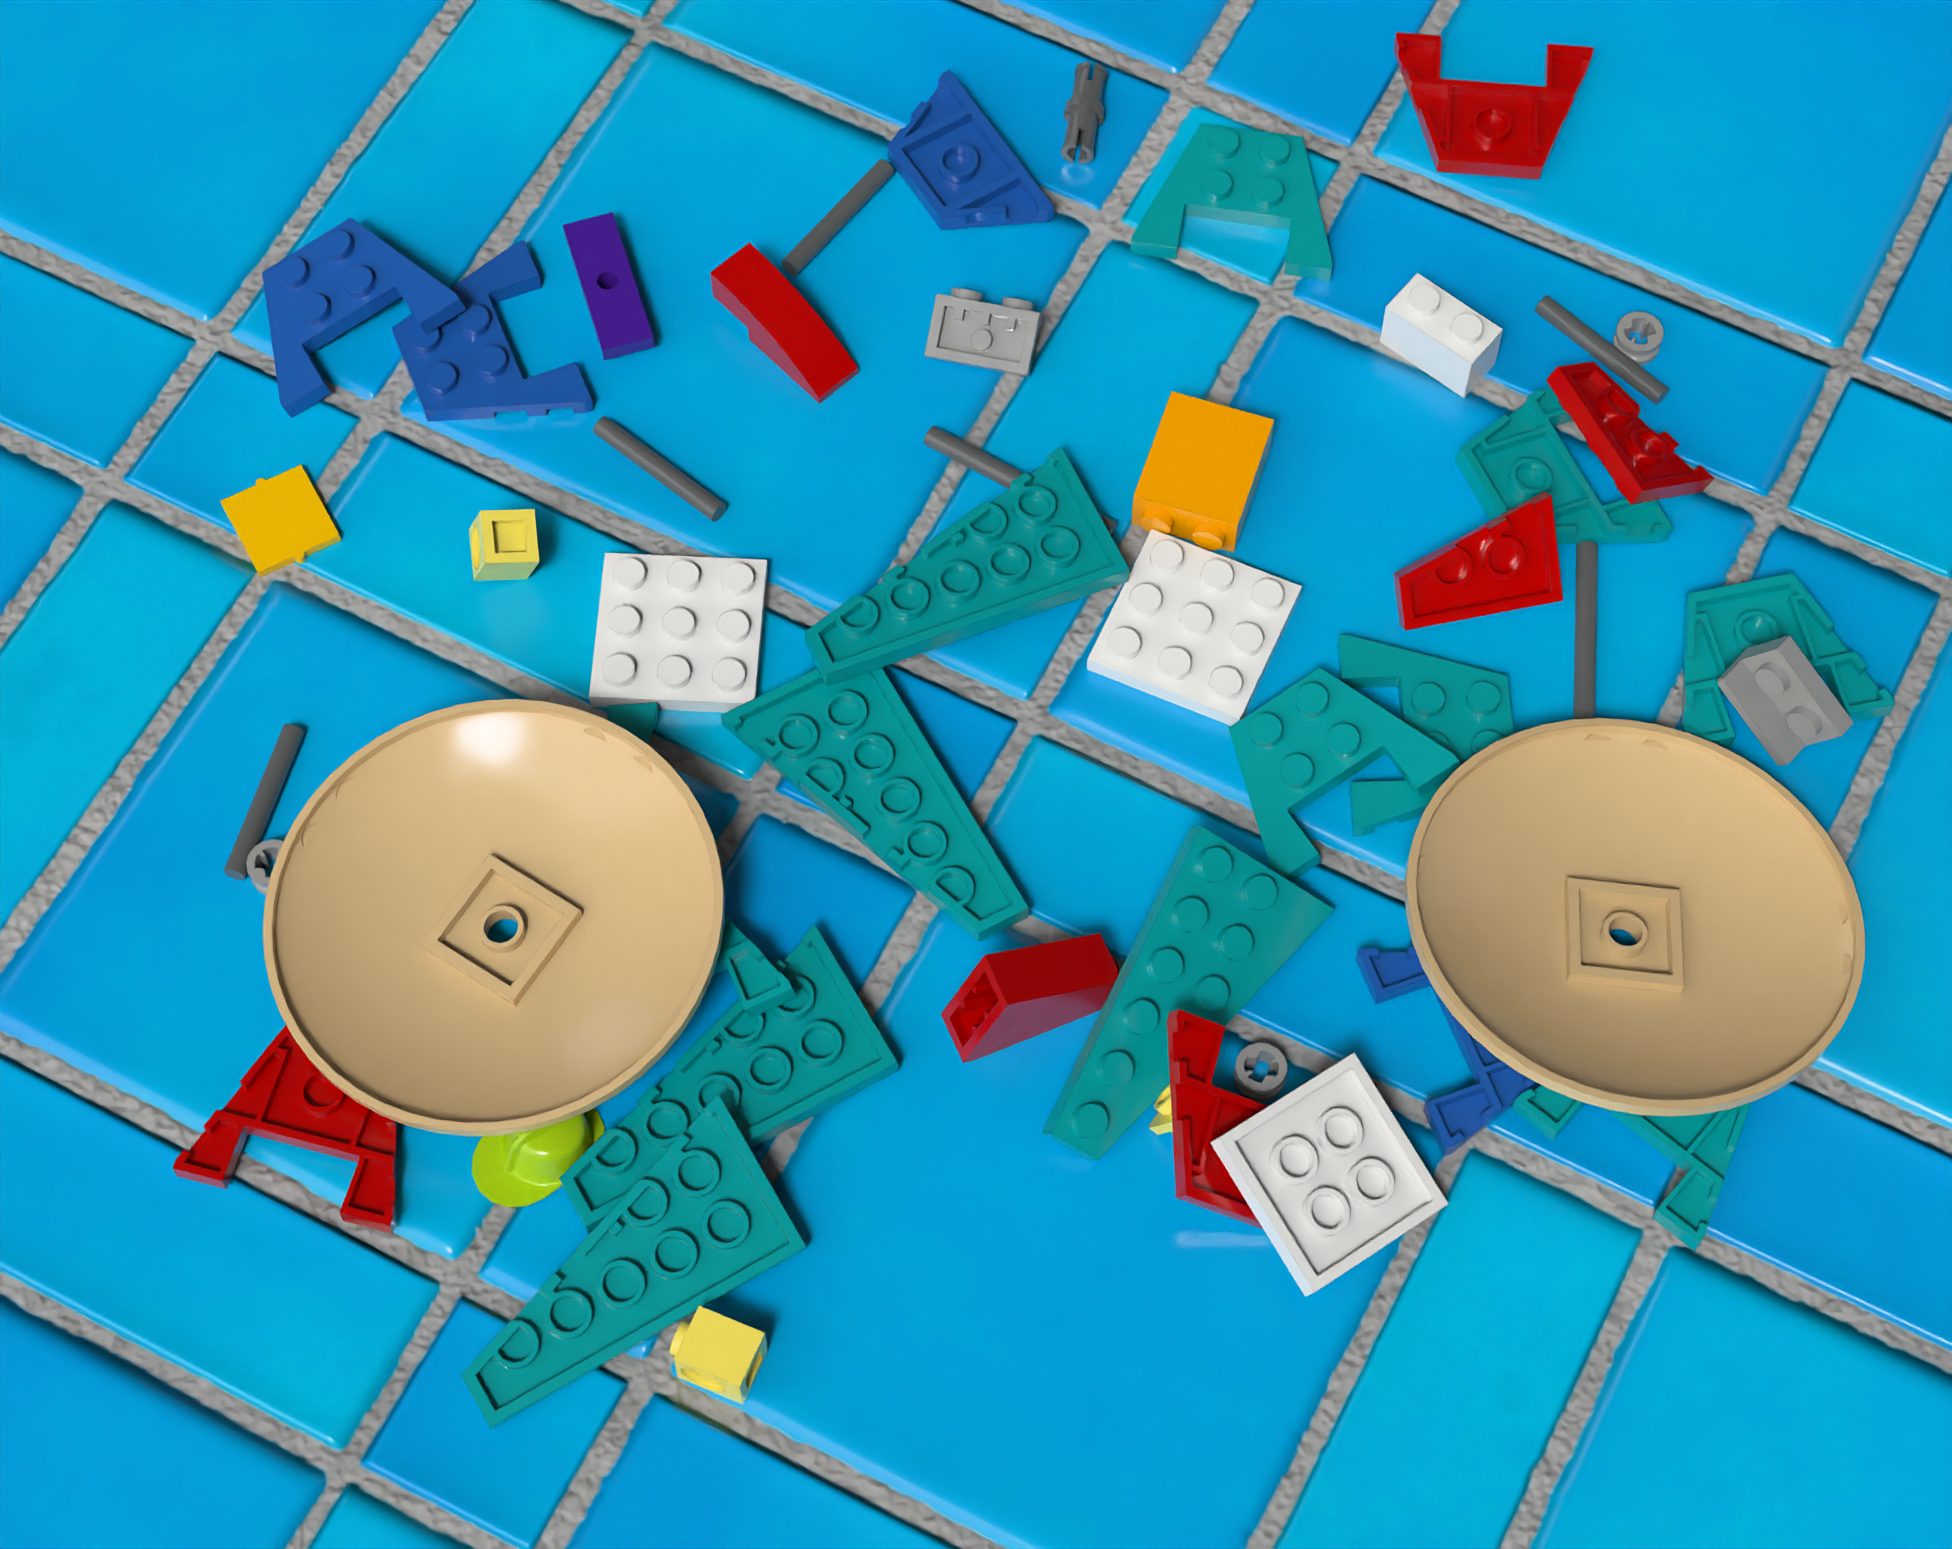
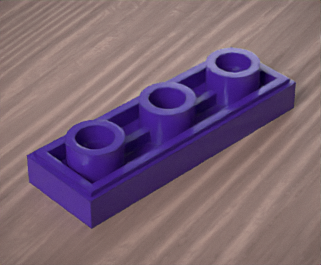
M613 212L562 225L565 240L603 359L607 360L655 347L653 334Z

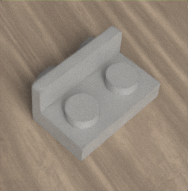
M952 288L950 296L936 294L924 354L926 358L1029 377L1038 330L1042 329L1043 324L1041 314L1032 311L1033 303L1007 297L1002 299L1001 305L981 302V293L961 288Z
M1790 635L1747 648L1718 679V686L1778 766L1789 764L1805 746L1841 737L1854 723Z

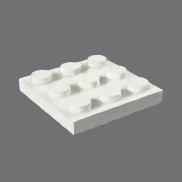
M1151 529L1132 567L1128 582H1125L1087 659V670L1232 726L1245 717L1300 599L1302 586Z
M605 553L589 691L591 707L657 703L658 710L726 713L757 698L768 577L767 560Z
M1355 1053L1345 1057L1210 1142L1305 1297L1329 1284L1448 1205L1447 1200Z

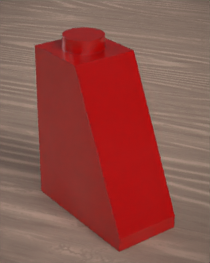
M1100 933L987 954L983 956L943 1010L941 1016L962 1062H971L1100 1011L1119 975V967L1116 959L1110 954Z

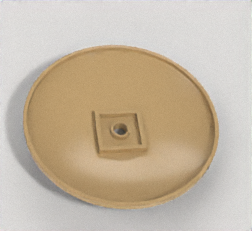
M502 699L451 706L402 723L355 752L328 776L309 798L294 820L280 847L271 872L265 899L263 945L269 984L282 1018L293 1038L312 1064L333 1085L354 1101L377 1114L410 1127L459 1136H501L540 1129L585 1113L619 1094L642 1077L662 1058L682 1034L703 999L712 979L720 953L725 919V890L722 866L711 829L700 805L687 784L673 767L652 747L628 730L586 711L545 701ZM502 919H510L518 923L517 932L510 940L496 943L488 939V932L495 922Z
M1607 718L1572 719L1543 724L1519 731L1494 742L1476 753L1449 776L1424 810L1412 840L1406 864L1404 886L1406 917L1419 961L1435 992L1469 1034L1495 1057L1525 1077L1577 1101L1608 1110L1651 1116L1701 1115L1732 1109L1756 1101L1781 1089L1803 1074L1817 1061L1838 1035L1854 1005L1864 967L1865 929L1855 885L1841 854L1811 812L1789 790L1743 757L1690 733L1658 724ZM1614 929L1625 930L1636 939L1637 944L1632 946L1621 945L1612 939L1609 931Z

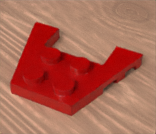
M1396 32L1394 53L1436 171L1539 180L1590 67L1593 47L1547 44L1544 86L1441 79V36Z
M1180 1009L1169 1012L1167 1033L1176 1198L1263 1229L1210 1142L1260 1112L1267 1105L1212 1085V1078L1225 1026Z
M285 1025L239 1081L241 1087L222 1110H216L203 1126L205 1129L203 1134L188 1152L185 1149L175 1160L172 1169L177 1177L227 1189L249 1134L356 1162L355 1172L339 1212L342 1220L393 1234L396 1227L398 1122L383 1117L359 1104L333 1085L312 1064L293 1038L287 1025Z

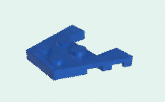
M348 218L262 272L279 399L282 407L293 418L330 395L331 391L311 359L310 354L399 298L403 297L425 334L465 311V306L454 291L354 219Z
M524 240L515 243L449 288L457 294L466 308L465 311L428 334H425L413 314L392 327L394 340L427 422L495 418V412L526 411L527 416L547 415V409L573 408L574 414L587 413L594 410L592 398L576 362L524 379L492 304L542 288L539 274Z
M1408 947L1406 952H1379V948H1365L1357 951L1355 960L1375 1005L1428 986L1432 987L1476 1085L1425 1102L1423 1112L1443 1157L1454 1153L1510 1109L1515 1099L1521 1093L1530 1088L1534 1090L1540 1085L1495 1057L1458 1022L1435 992L1421 966L1414 947Z

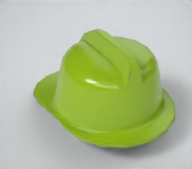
M593 1108L561 1123L528 1132L501 1136H483L479 1140L472 1156V1175L478 1190L492 1203L508 1208L527 1207L546 1198L562 1186L560 1177L604 1134V1125L598 1111Z

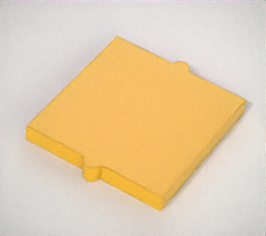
M302 465L296 466L268 480L259 478L255 482L256 485L220 501L260 578L294 562L303 564L307 556L341 541L336 527Z

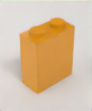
M1171 391L1133 496L1131 524L1141 526L1148 532L1154 529L1164 534L1191 540L1204 549H1222L1234 553L1271 448L1274 419Z

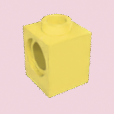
M535 509L480 510L469 528L473 580L528 579L539 563Z
M701 1306L698 1307L691 1323L685 1320L681 1322L670 1347V1354L675 1356L673 1360L678 1378L740 1404H744L768 1353L764 1332Z

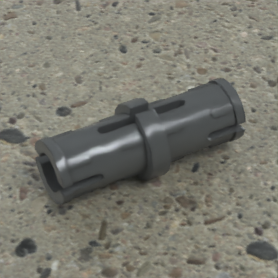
M1083 62L1076 66L1072 98L1065 105L1064 119L1068 123L1061 155L1072 163L1077 145L1081 146L1078 164L1088 163L1094 157L1096 129L1102 124L1105 109L1101 104V99L1107 79V70L1098 63H1095L1092 80H1088L1090 62Z

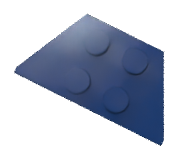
M951 70L943 72L938 79V88L926 103L920 102L911 114L910 123L906 127L901 128L887 145L889 161L941 230L1040 223L1054 219L1053 204Z

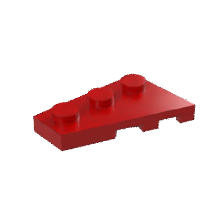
M1594 361L1557 366L1546 381L1558 397L1561 407L1569 413L1586 438L1589 448L1599 457L1614 479L1617 489L1626 497L1631 505L1703 492L1714 480L1701 465L1693 471L1674 452L1680 444L1666 431L1658 434L1650 429L1638 417L1640 413L1639 405Z
M1544 491L1393 573L1400 626L1406 631L1563 601L1552 495Z

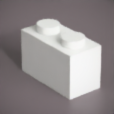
M1417 273L1386 306L1380 342L1462 398H1465L1495 365L1503 329Z

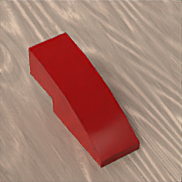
M750 242L710 272L713 297L748 328L749 340L819 404L858 374V367L820 316L780 271Z

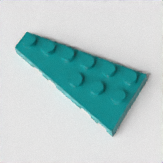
M1060 446L1047 456L1045 464L1030 475L1024 472L1011 482L1010 489L991 503H981L922 546L921 554L903 567L897 564L883 574V581L863 596L854 595L805 631V644L825 685L829 686L1128 582L1130 569L1062 446Z
M882 667L829 686L825 685L817 668L721 715L723 727L978 942L1029 917V907Z
M1191 826L1042 1133L1084 1158L1098 1161L1170 1084L1167 1033L1169 1012L1180 1009L1226 1026L1335 909L1203 826Z
M815 924L801 937V943L783 961L778 960L773 965L779 973L781 972L789 980L797 995L796 998L752 1018L748 1017L741 1001H737L675 1062V1069L656 1087L652 1085L637 1100L638 1105L614 1129L609 1128L560 1177L561 1185L588 1235L638 1180L642 1179L665 1154L681 1133L687 1130L717 1094L721 1097L749 1148L752 1149L898 1072L897 1060Z
M719 1094L713 1098L687 1130L681 1133L665 1154L642 1179L638 1180L596 1226L556 1273L554 1272L542 1285L537 1294L516 1317L510 1320L461 1374L490 1430L693 1315L699 1306L705 1308L806 1249L805 1243Z

